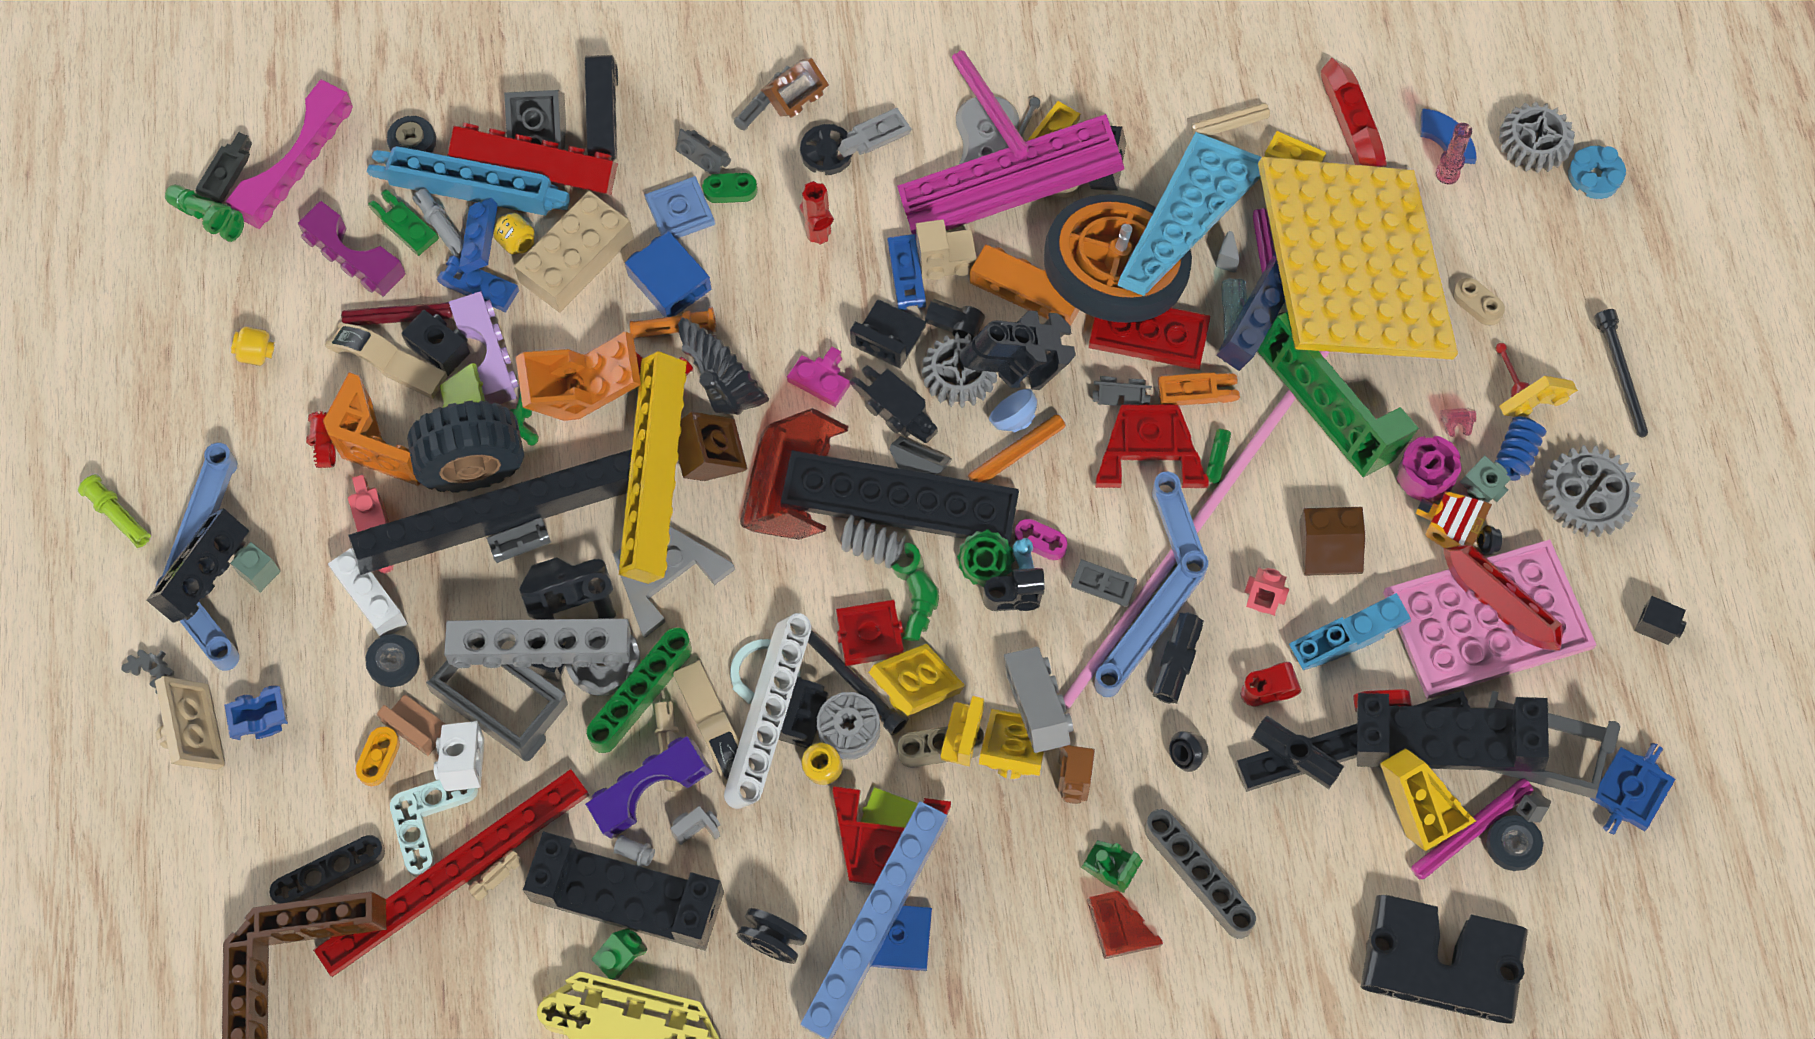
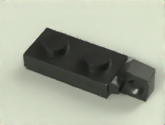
M238 132L231 145L227 144L225 147H220L196 187L195 191L198 195L210 198L217 203H223L250 156L249 150L252 142L248 138L249 136Z

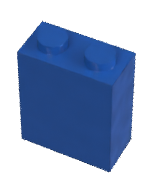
M669 231L663 236L654 238L650 245L640 252L633 253L624 262L629 278L664 317L676 316L712 290L709 275Z

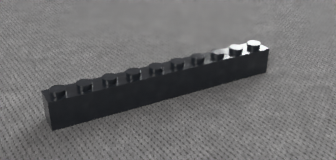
M632 449L349 534L351 550L360 575L496 534L542 517V519L626 494L628 491Z

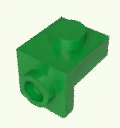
M626 928L612 933L591 960L609 979L617 980L633 960L638 956L644 955L648 949L644 946L641 937L637 933Z

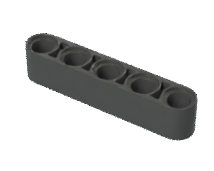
M1157 809L1151 812L1145 827V834L1149 841L1230 936L1237 939L1247 937L1256 922V914L1250 905L1170 812L1164 809ZM1161 821L1166 824L1168 829L1164 832H1158L1153 829L1152 823ZM1177 844L1183 845L1188 853L1184 856L1176 855L1172 850V846ZM1202 868L1206 871L1208 877L1202 880L1197 879L1193 876L1192 870ZM1214 892H1223L1227 896L1228 902L1217 903L1213 899L1212 894ZM1238 915L1245 917L1248 921V926L1245 928L1237 927L1233 922V917Z

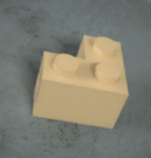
M944 219L916 223V244L922 280H938L944 276H965L970 274V269L977 259L971 229L946 233Z

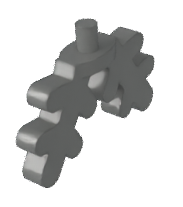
M138 650L137 654L140 658L137 659L129 655L127 657L129 662L121 667L123 672H131L135 676L140 674L142 667L144 671L156 677V679L150 682V686L156 688L155 680L162 676L174 675V671L168 668V664L162 660L166 655L163 651H160L156 656L152 653L147 654L143 650ZM155 662L157 667L151 669L152 663Z

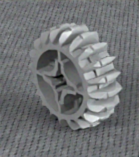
M1537 101L1530 107L1525 102L1521 109L1515 107L1511 114L1508 113L1499 130V143L1502 144L1501 152L1508 153L1507 161L1514 159L1516 161L1515 167L1524 165L1526 172L1530 168H1534L1536 173H1538L1542 167L1547 172L1553 166L1558 168L1562 161L1569 157L1570 151H1572L1574 146L1575 132L1571 130L1572 122H1565L1567 119L1566 114H1557L1558 107L1553 110L1548 109V103L1543 107H1539ZM1536 132L1538 133V136H1537L1538 141H1537V142H1535V140H1536V136H1535V135H1536Z
M956 333L953 340L947 335L944 337V343L936 340L934 349L928 348L927 357H924L922 361L924 366L922 377L925 378V387L930 388L931 396L938 395L940 403L948 399L950 407L955 402H959V405L963 408L965 401H969L974 406L976 404V397L984 401L986 392L991 393L993 383L997 382V372L971 370L961 362L960 352L971 341L969 333L965 339H960V335ZM954 356L951 360L944 361L945 359ZM958 363H960V368L962 369V378L959 377V371L957 370ZM977 379L973 383L966 385L968 381ZM945 381L952 382V383H954L955 385L949 384V383H947V382H945Z

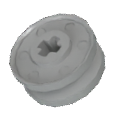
M842 692L834 695L822 705L818 713V736L821 743L833 746L843 760H855L863 757L876 746L880 737V717L877 709L867 697L855 692ZM845 722H849L850 725L853 723L854 729L848 730L847 727L844 729L843 724Z

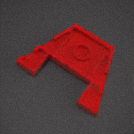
M1121 405L1096 477L1095 488H1121V460H1180L1182 488H1208V476L1204 473L1201 459L1194 448L1191 434L1179 405Z
M833 786V796L849 882L874 886L905 828L857 822L861 790ZM924 798L923 803L948 815L951 809V801Z

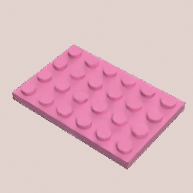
M1550 539L1486 559L1562 624L1563 638L1560 650L1542 649L1518 638L1512 633L1515 627L1504 623L1498 617L1497 611L1489 604L1486 605L1480 602L1475 597L1473 590L1470 589L1466 593L1456 582L1449 569L1384 589L1385 598L1395 593L1398 594L1411 618V622L1399 627L1398 630L1426 699L1595 648V640Z

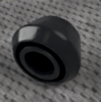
M1180 731L1174 734L1169 745V754L1173 763L1186 772L1197 770L1205 761L1209 752L1208 744L1203 736L1193 732Z

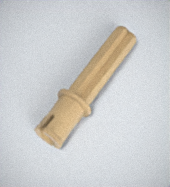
M672 702L654 704L657 730L654 732L655 736H658L660 754L668 749V744L676 739V734L679 732L678 728L675 727ZM664 780V789L668 792L679 791L682 789V784L676 781Z

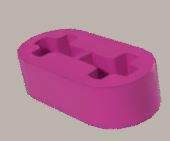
M1024 519L1016 525L1015 541L1023 539V532L1028 531V529L1033 530V536L1027 538L1033 544V553L1049 560H1059L1066 554L1067 538L1061 532L1031 519ZM1054 541H1058L1059 548L1056 547L1054 551L1050 550L1049 545L1053 544Z

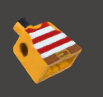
M1445 492L1439 505L1422 498L1415 514L1431 521L1425 535L1441 547L1473 546L1492 504L1456 493Z

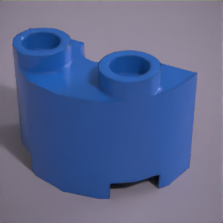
M280 686L265 687L260 692L259 697L253 698L252 695H242L235 698L234 702L224 705L229 736L232 739L241 740V736L255 734L256 739L269 737L281 732L282 724H288L283 691Z

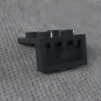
M877 300L863 324L855 321L850 329L851 346L901 369L924 331L926 321L886 302Z

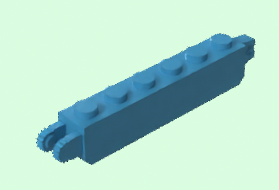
M398 146L393 147L391 152L380 150L373 152V160L385 164L386 167L371 164L367 168V173L370 176L388 180L391 186L416 191L427 189L431 194L472 202H482L492 198L498 204V207L544 216L552 208L568 210L570 204L569 193L558 190V187L552 185L550 178L545 175Z

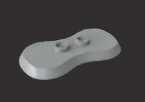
M977 97L967 100L961 105L956 115L957 129L963 141V155L959 164L1009 148ZM995 97L1017 129L1019 116L1014 105L1005 99Z

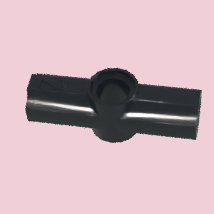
M1188 612L1179 613L1171 641L1167 642L1160 664L1162 668L1154 687L1153 696L1159 701L1168 704H1177L1186 675L1190 673L1197 651L1195 647L1203 628L1204 620L1200 619L1197 615Z
M1267 715L1251 738L1282 758L1288 768L1302 771L1327 789L1331 788L1344 768V765L1313 746L1308 737L1296 735ZM1298 747L1304 751L1305 756L1296 757L1291 753L1290 749Z

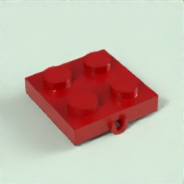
M894 599L836 609L839 625L837 636L838 642L842 643L845 666L886 660L904 653L901 633H903L901 620L898 621Z

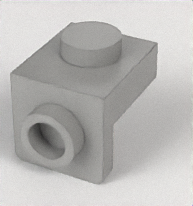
M700 806L689 814L685 812L678 816L670 828L673 837L680 845L704 827L715 840L720 837L717 828L720 826L719 821L710 810L705 813Z

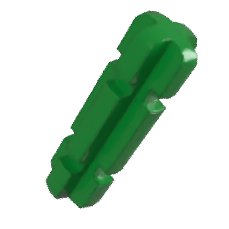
M1216 430L1206 471L1209 482L1215 484L1219 483L1231 438L1229 430Z

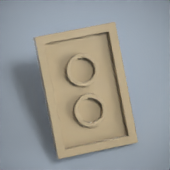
M166 676L155 680L163 725L157 728L155 734L157 740L166 736V740L159 744L169 750L171 764L218 770L225 766L208 684Z

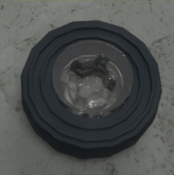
M397 634L384 635L376 639L368 648L365 657L366 669L371 678L378 684L390 688L402 686L411 681L420 665L419 652L413 642L405 636Z
M1517 815L1505 816L1496 821L1489 830L1486 841L1488 853L1493 861L1503 869L1510 871L1526 870L1533 866L1542 855L1544 844L1541 831L1536 824L1528 822L1522 816Z

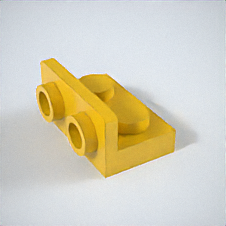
M972 696L970 705L959 702L953 704L941 752V760L970 767L984 711V698Z

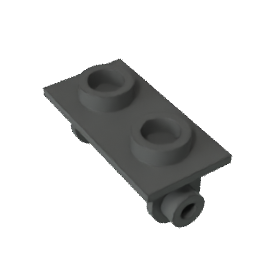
M682 128L680 129L676 151L709 174H720L721 166L727 167L731 162V158L726 151L724 152L715 145L709 148L710 142L699 135L697 131H684Z
M1100 376V381H1094V385L1099 386V391L1093 390L1092 402H1098V405L1118 406L1119 395L1124 396V405H1150V395L1145 394V389L1150 390L1152 386L1145 385L1146 380L1129 379L1128 384L1117 383L1116 377Z
M542 517L486 537L496 563L551 543Z

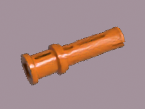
M709 307L708 311L692 313L690 310H686L680 316L630 321V332L633 334V339L679 333L678 324L682 317L690 320L692 323L699 324L700 328L703 327L706 330H711V332H716L714 308Z

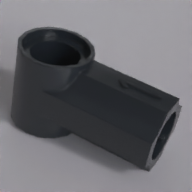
M934 299L927 309L925 321L927 324L952 332L954 337L958 333L960 339H965L969 333L972 340L979 333L985 319V314L975 307L964 306L959 308Z

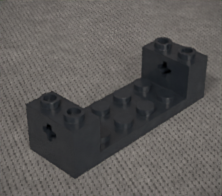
M1358 693L1357 767H1381V762L1406 748L1423 760L1431 769L1545 772L1549 759L1548 698L1516 697L1513 709L1389 706V694Z
M544 831L523 887V891L530 902L625 929L628 928L632 931L704 951L707 949L724 895L720 880L690 872L687 880L577 849L572 839Z

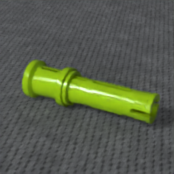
M97 474L84 479L78 487V493L81 496H86L93 503V508L96 512L104 513L130 539L136 548L146 545L149 542V538H151L150 533L120 505L117 494L112 490L109 491L101 483L102 479Z

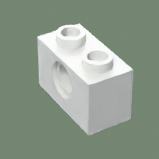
M478 721L442 725L441 738L436 740L439 759L437 762H434V775L436 780L441 781L444 791L481 787L485 739Z

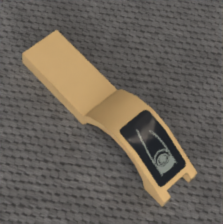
M339 323L337 326L338 331L332 340H328L325 344L326 348L338 354L345 351L361 357L376 367L385 377L431 399L435 398L440 390V385L448 378L445 371L397 349L380 335L360 326Z
M697 661L673 672V675L726 787L739 741L701 662Z

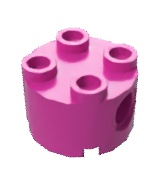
M1423 436L1411 442L1405 450L1398 467L1396 479L1407 495L1418 501L1424 498L1434 503L1441 500L1444 493L1450 492L1461 472V457L1457 448L1450 441L1439 436H1433V438H1425L1426 436Z

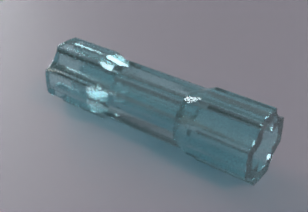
M1229 278L1222 281L1224 340L1247 301L1246 281L1242 279Z

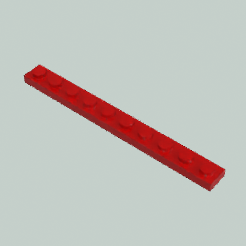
M570 769L386 898V930L331 937L313 951L329 975L334 977L498 861L509 850L515 849L590 796L588 791L572 769Z

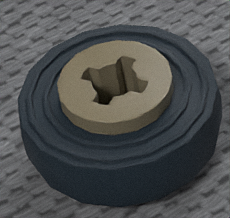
M405 116L396 120L390 126L387 132V145L390 151L393 147L398 146L433 153L436 147V134L432 125L426 119L419 116Z

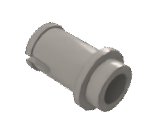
M620 835L615 843L614 853L636 861L637 865L641 867L643 865L649 866L654 857L655 849L651 848L649 843L643 845L624 835Z

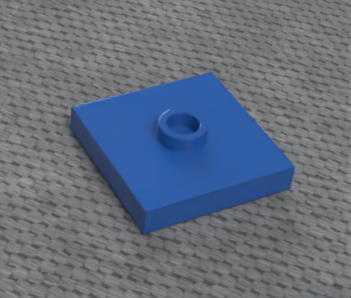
M903 906L871 967L927 971L932 908Z

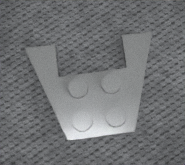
M670 526V542L667 548V570L665 577L646 584L621 576L642 636L644 638L665 623L664 617L650 602L649 598L695 564L715 586L735 570L732 562ZM621 548L613 554L618 570Z

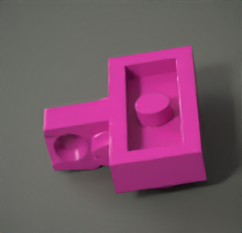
M834 347L829 349L824 359L818 357L815 362L801 355L787 376L789 383L835 408L850 387V380L838 375L840 368L837 366L842 360V352Z

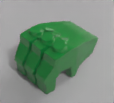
M1097 840L1081 868L1106 886L1124 893L1143 860L1138 853L1133 851L1130 854L1123 850L1122 846L1118 843L1110 844Z

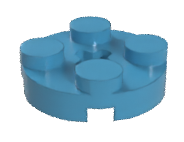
M1590 146L1578 150L1568 169L1569 181L1573 188L1577 191L1580 189L1587 193V197L1593 199H1604L1615 194L1626 176L1625 164L1621 157L1618 156L1617 150L1611 146ZM1593 168L1600 169L1602 171L1601 177H1597L1596 173H1591V170Z

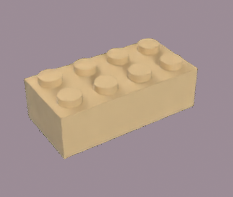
M588 191L514 266L519 283L561 313L634 238L630 220Z

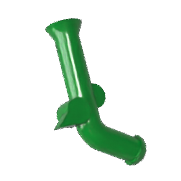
M520 392L516 409H510V411L517 418L521 438L528 445L534 446L539 441V436L524 425L525 418H529L532 415V410L523 408Z

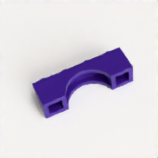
M688 736L673 740L668 744L667 750L659 755L649 756L642 762L643 766L634 772L628 771L618 777L616 784L610 788L600 789L592 795V800L585 805L603 835L613 839L637 823L636 808L639 798L652 784L671 780L689 788L713 772L695 741Z

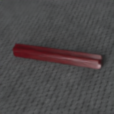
M449 302L343 310L341 319L342 323L358 326L411 322L423 310L432 316L437 314L442 319L452 318L453 313Z

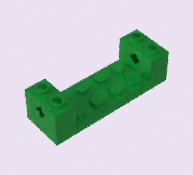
M1288 312L1277 316L1261 343L1258 353L1363 478L1394 462L1419 429L1401 407L1376 419L1319 351L1295 349Z

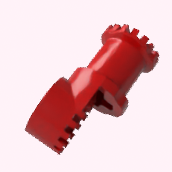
M316 411L308 415L310 434L306 437V443L314 446L315 450H313V453H316V455H313V458H316L314 462H317L315 463L316 468H333L336 462L335 446L324 425L323 420L327 413L323 414V411H320V414Z

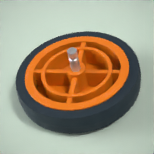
M1095 195L1073 202L1056 216L1046 236L1044 267L1055 290L1068 303L1080 311L1107 321L1139 322L1165 313L1179 300L1190 276L1192 265L1191 249L1145 296L1118 286L1119 278L1156 207L1128 196Z

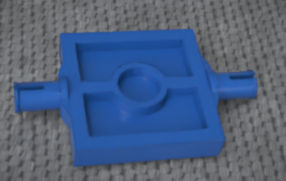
M1651 743L1644 757L1635 755L1620 747L1600 781L1596 799L1590 798V800L1606 808L1611 813L1605 826H1603L1606 832L1610 829L1609 833L1614 835L1622 821L1629 822L1644 832L1650 826L1676 780L1674 777L1663 772L1655 764L1663 751V748L1659 746L1654 752L1658 744Z

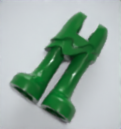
M170 185L166 189L165 200L167 203L189 216H194L197 219L202 218L203 228L210 234L219 233L228 242L235 241L241 235L244 228V219L240 211L228 205L213 202L210 198L202 197L196 194L194 190L187 189L181 185Z

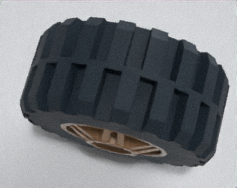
M464 401L461 404H448L444 408L438 407L433 409L431 413L422 415L420 420H416L407 436L415 478L426 488L431 490L435 488L439 492L451 491L452 493H459L465 490L469 492L477 488L490 487L494 483L498 484L504 481L506 477H511L520 468L524 459V450L516 416L507 407H503L495 402L490 404L488 401Z

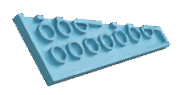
M1195 132L1123 270L1118 286L1145 296L1261 178L1258 167L1261 157Z

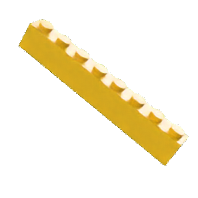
M660 351L643 358L641 363V385L638 390L618 575L646 584L664 578L667 570L666 558L670 542V519L673 514V491L676 486L675 470L679 457L677 450L681 434V411L684 406L683 391L687 378L685 373L686 361Z

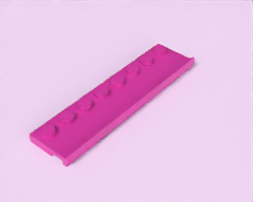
M1105 114L1026 141L1029 154L1021 159L1016 158L1010 148H1006L898 185V191L911 233L915 234L916 238V223L944 219L947 231L1124 170V164L1107 115Z

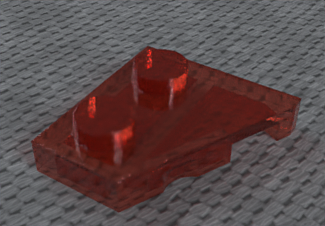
M1119 890L1091 896L1087 899L1104 960L1162 946V939L1158 935L1155 936L1143 923L1145 921L1143 917L1129 906V902Z

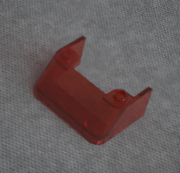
M814 408L767 425L759 439L741 514V526L751 532L795 540L825 532L826 526L812 520L809 513L781 507L780 502L791 451L827 456L830 450V438L847 432L849 426Z

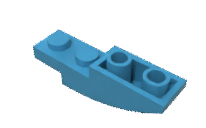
M1395 593L1345 619L1341 617L1289 643L1304 671L1369 646L1385 638V634L1411 622V618L1398 594Z

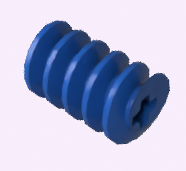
M1522 416L1512 418V422L1508 427L1509 431H1507L1504 437L1505 440L1502 442L1501 450L1496 456L1497 460H1495V462L1501 464L1507 470V475L1511 478L1510 481L1520 480L1521 476L1529 475L1531 471L1529 466H1532L1535 462L1533 456H1537L1539 452L1537 447L1541 446L1543 442L1541 437H1544L1547 432L1542 425Z

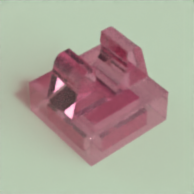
M1471 408L1440 410L1441 421L1448 436L1455 437V428L1458 426V423L1463 427V435H1471L1473 424L1476 422V410Z

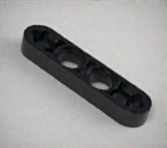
M373 835L363 836L279 877L270 886V897L276 904L303 901L378 864L384 858L385 847L377 837ZM368 844L377 847L373 850L374 855L371 857L365 853ZM353 851L357 853L358 859L361 861L358 864L354 856L351 854V852ZM339 857H347L350 860L349 867L342 872L335 871V861ZM314 870L321 872V880L318 884L314 886L306 884L305 879L308 873ZM296 879H298L299 884L304 888V890L301 892L296 887L298 886L297 883L294 881ZM285 885L291 889L288 891L289 897L286 899L281 895L278 896L282 893L281 887Z

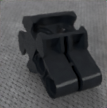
M1029 310L1017 322L995 320L988 323L961 350L960 359L968 369L998 372L999 377L1011 388H1020V382L1025 377H1029L1031 389L1040 390L1076 356L1074 346L1062 345L1061 343L1063 335L1072 334L1071 327L1058 313H1049V319L1044 324H1040L1038 311Z

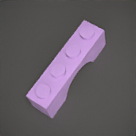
M481 291L449 301L458 330L466 338L478 340L487 347L485 359L477 368L480 381L483 382L482 389L485 401H488L490 404L494 402L502 404L517 399L514 388L519 387L514 371L508 372L506 364L511 363L506 347L500 348L498 341L502 340L503 337L498 323L492 324L490 317L495 316L491 301H485Z

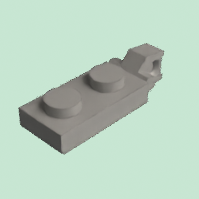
M895 108L854 126L853 130L848 132V138L841 141L838 150L843 157L854 154L856 151L861 155L909 135L912 129L898 108Z

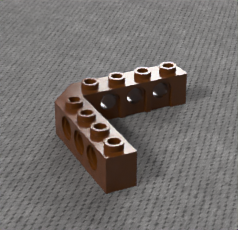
M370 891L253 907L244 917L246 921L235 933L232 932L223 942L222 1039H268L269 945L386 930V899Z

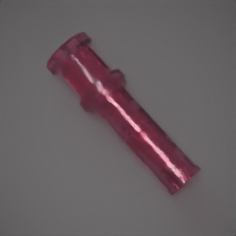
M1459 123L1455 126L1448 150L1444 151L1441 155L1440 164L1437 166L1435 174L1438 181L1443 184L1450 185L1459 180L1460 170L1465 164L1464 152L1473 132L1472 127L1468 129L1469 124Z

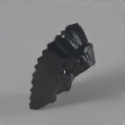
M681 318L678 326L683 344L682 351L694 358L693 364L699 367L701 373L699 382L706 390L710 404L716 413L740 415L743 410L761 406L769 401L768 395L763 392V389L758 387V382L751 378L750 372L745 371L743 364L737 362L736 354L731 353L729 346H724L722 340L717 339V336L714 334H708L707 330L703 327L700 328L699 324L692 323L686 318Z

